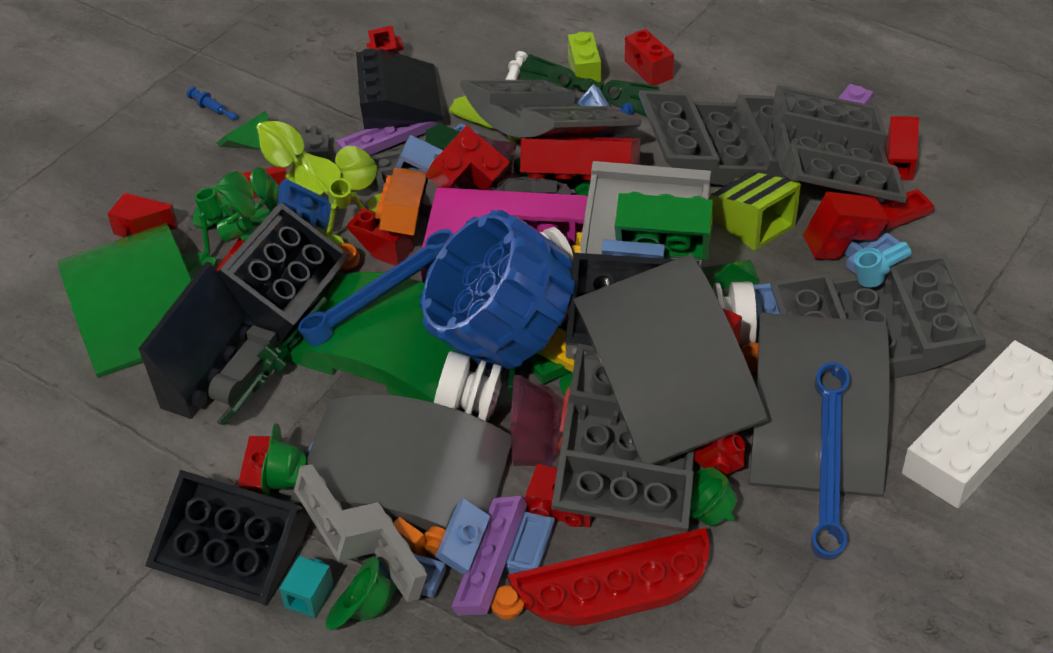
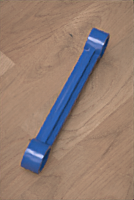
M441 229L434 232L427 238L425 247L325 313L320 311L314 312L303 318L299 323L298 329L306 342L311 346H317L326 342L332 336L335 326L433 263L443 248V244L450 236H453L452 231Z
M836 362L822 365L815 379V389L822 397L819 525L813 531L811 548L816 556L824 560L838 558L843 553L847 544V534L839 524L842 396L847 391L850 375L843 365ZM831 372V375L836 376L843 386L837 390L827 389L820 381L821 376ZM828 530V534L835 536L838 544H841V546L835 551H825L816 542L817 534Z

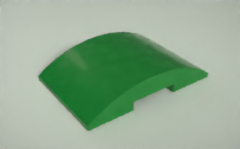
M167 223L58 260L63 284L97 378L143 362L138 348L191 282V278Z
M355 272L338 276L323 297L327 299V302L319 311L325 313L384 273ZM408 278L335 326L332 336L326 342L317 346H311L301 336L292 348H288L289 352L283 359L334 376L337 370L384 384L388 394L434 403L449 351L458 352L427 332L422 323L424 313L419 306L420 296L425 283Z

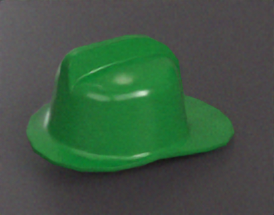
M277 423L272 428L269 449L266 453L261 472L262 492L266 496H270L277 489L293 488L296 484L300 466H305L307 462L304 452L300 448L282 442L281 429Z
M708 467L693 475L689 516L709 526L717 525L724 519L733 522L735 518L731 512L738 499L735 491L729 484L728 478L717 469Z
M371 557L361 566L351 584L334 603L326 618L325 625L327 629H337L349 618L362 621L372 620L381 615L387 608L397 590V586L379 570L378 558Z

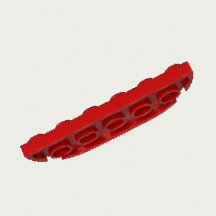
M705 527L688 531L687 533L684 532L508 575V582L517 592L519 599L525 605L524 607L544 620L570 626L598 623L666 606L689 594L701 581L708 565V533Z

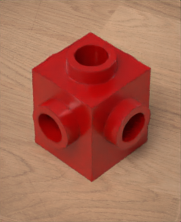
M392 25L368 31L370 42L366 43L367 49H384L400 54L399 51L404 50L401 36L395 35Z
M734 433L694 449L693 460L703 468H715L726 476L744 467L745 441L738 434Z

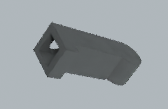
M252 325L246 333L247 341L221 373L212 379L208 390L209 397L231 405L248 383L262 370L263 361L257 357L260 350L267 343L274 349L279 347L276 333Z

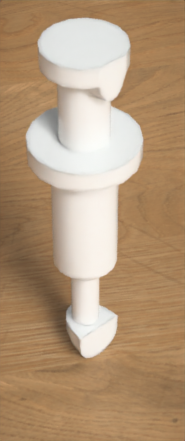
M516 52V60L510 61L508 65L509 73L505 80H516L518 75H521L519 67L527 58L525 52Z

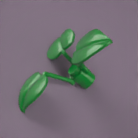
M258 167L251 172V184L242 173L234 171L224 175L214 186L213 189L220 193L236 211L234 215L217 223L218 234L225 242L233 241L239 237L243 242L246 241L251 235L248 234L249 230L252 229L250 218L255 215L256 211L266 205L269 211L272 212L277 206L279 186L265 169ZM253 190L261 199L256 205L253 199Z
M213 187L201 189L194 196L197 207L192 221L195 227L202 228L204 252H193L182 257L191 280L205 262L212 263L214 267L217 264L216 258L209 256L210 245L207 227L234 215L235 211L224 197L218 196ZM259 209L250 218L252 229L249 230L248 234H252L271 213L269 209Z

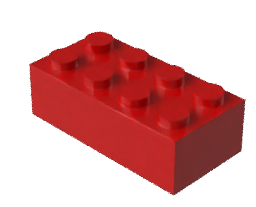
M578 136L521 138L520 172L529 173L530 178H545V176L554 173L557 179H572V176L583 174V179L591 180L593 161L640 165V138Z

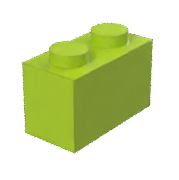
M593 32L568 34V60L571 70L577 77L591 78L601 82V60Z

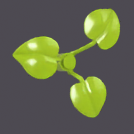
M267 121L259 123L256 128L259 134L260 148L265 159L271 165L279 168L287 167L292 163L286 178L295 183L294 172L298 164L296 156L304 150V142L301 135L294 127L283 122ZM346 146L336 154L335 163L340 169L341 178H345L350 182L351 191L362 190L373 182L377 174V165L363 149L357 146Z
M303 151L298 157V164L295 168V183L321 196L324 193L328 195L331 212L327 231L325 232L320 227L315 229L338 246L344 243L343 239L338 235L331 234L336 210L346 208L352 200L360 210L365 207L357 198V193L351 192L350 182L345 178H341L340 169L335 163ZM381 194L369 198L367 202L368 210L376 212Z

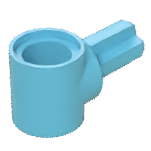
M900 242L883 252L875 248L859 250L854 256L859 284L868 288L880 285L884 281L885 275L890 272V266L911 256L912 252L906 242Z

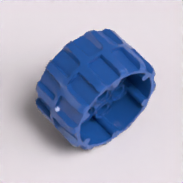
M491 210L487 215L474 216L466 221V224L453 236L446 240L443 248L427 271V278L419 304L424 313L422 323L428 333L446 343L458 353L470 356V360L478 365L482 360L487 361L485 369L492 370L494 364L501 365L507 369L517 368L523 361L535 353L539 354L546 347L548 340L558 326L562 325L567 316L566 310L575 288V282L571 279L570 268L573 266L571 259L565 251L556 246L555 243L542 235L538 230L519 217L511 216L504 210Z

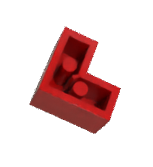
M466 125L431 163L425 176L439 188H453L465 175L481 190H489L502 176L510 161Z
M826 192L803 233V237L814 258L840 260L851 239L876 241L889 219L876 197Z

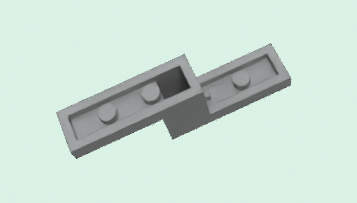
M312 464L300 466L294 492L338 562L375 553L405 600L410 602L419 599L427 577L425 568L418 562L409 549L407 541L401 537L393 525L391 517L385 513L379 502L342 510L340 502L333 497L327 488L325 479L318 474Z

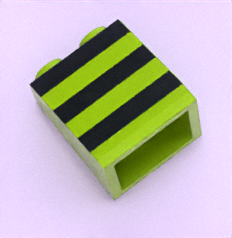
M750 171L710 194L709 199L713 200L712 219L752 250L756 251L796 226L801 184L794 180Z

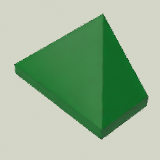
M264 111L225 135L216 143L219 147L261 150L256 126L259 123L267 122V112Z
M751 259L701 267L712 289L714 283H720L722 289L729 288L731 282L759 283V278Z

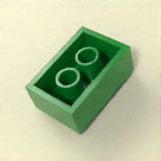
M636 191L619 193L614 225L616 240L665 245L664 257L681 258L692 254L695 260L709 261L713 200L705 199L701 196L683 198L674 197L671 194H660L658 196L644 195Z

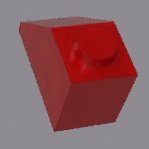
M124 193L107 213L113 234L120 237H127L167 223L170 230L178 226L172 204Z

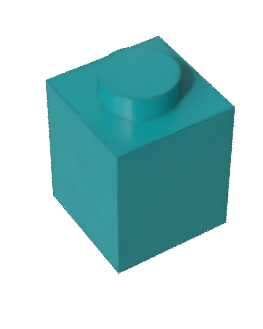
M298 556L279 588L284 608L316 618L334 586L330 566L319 559L310 560Z

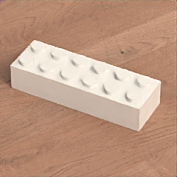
M1014 340L907 449L902 474L958 509L1053 407V361Z

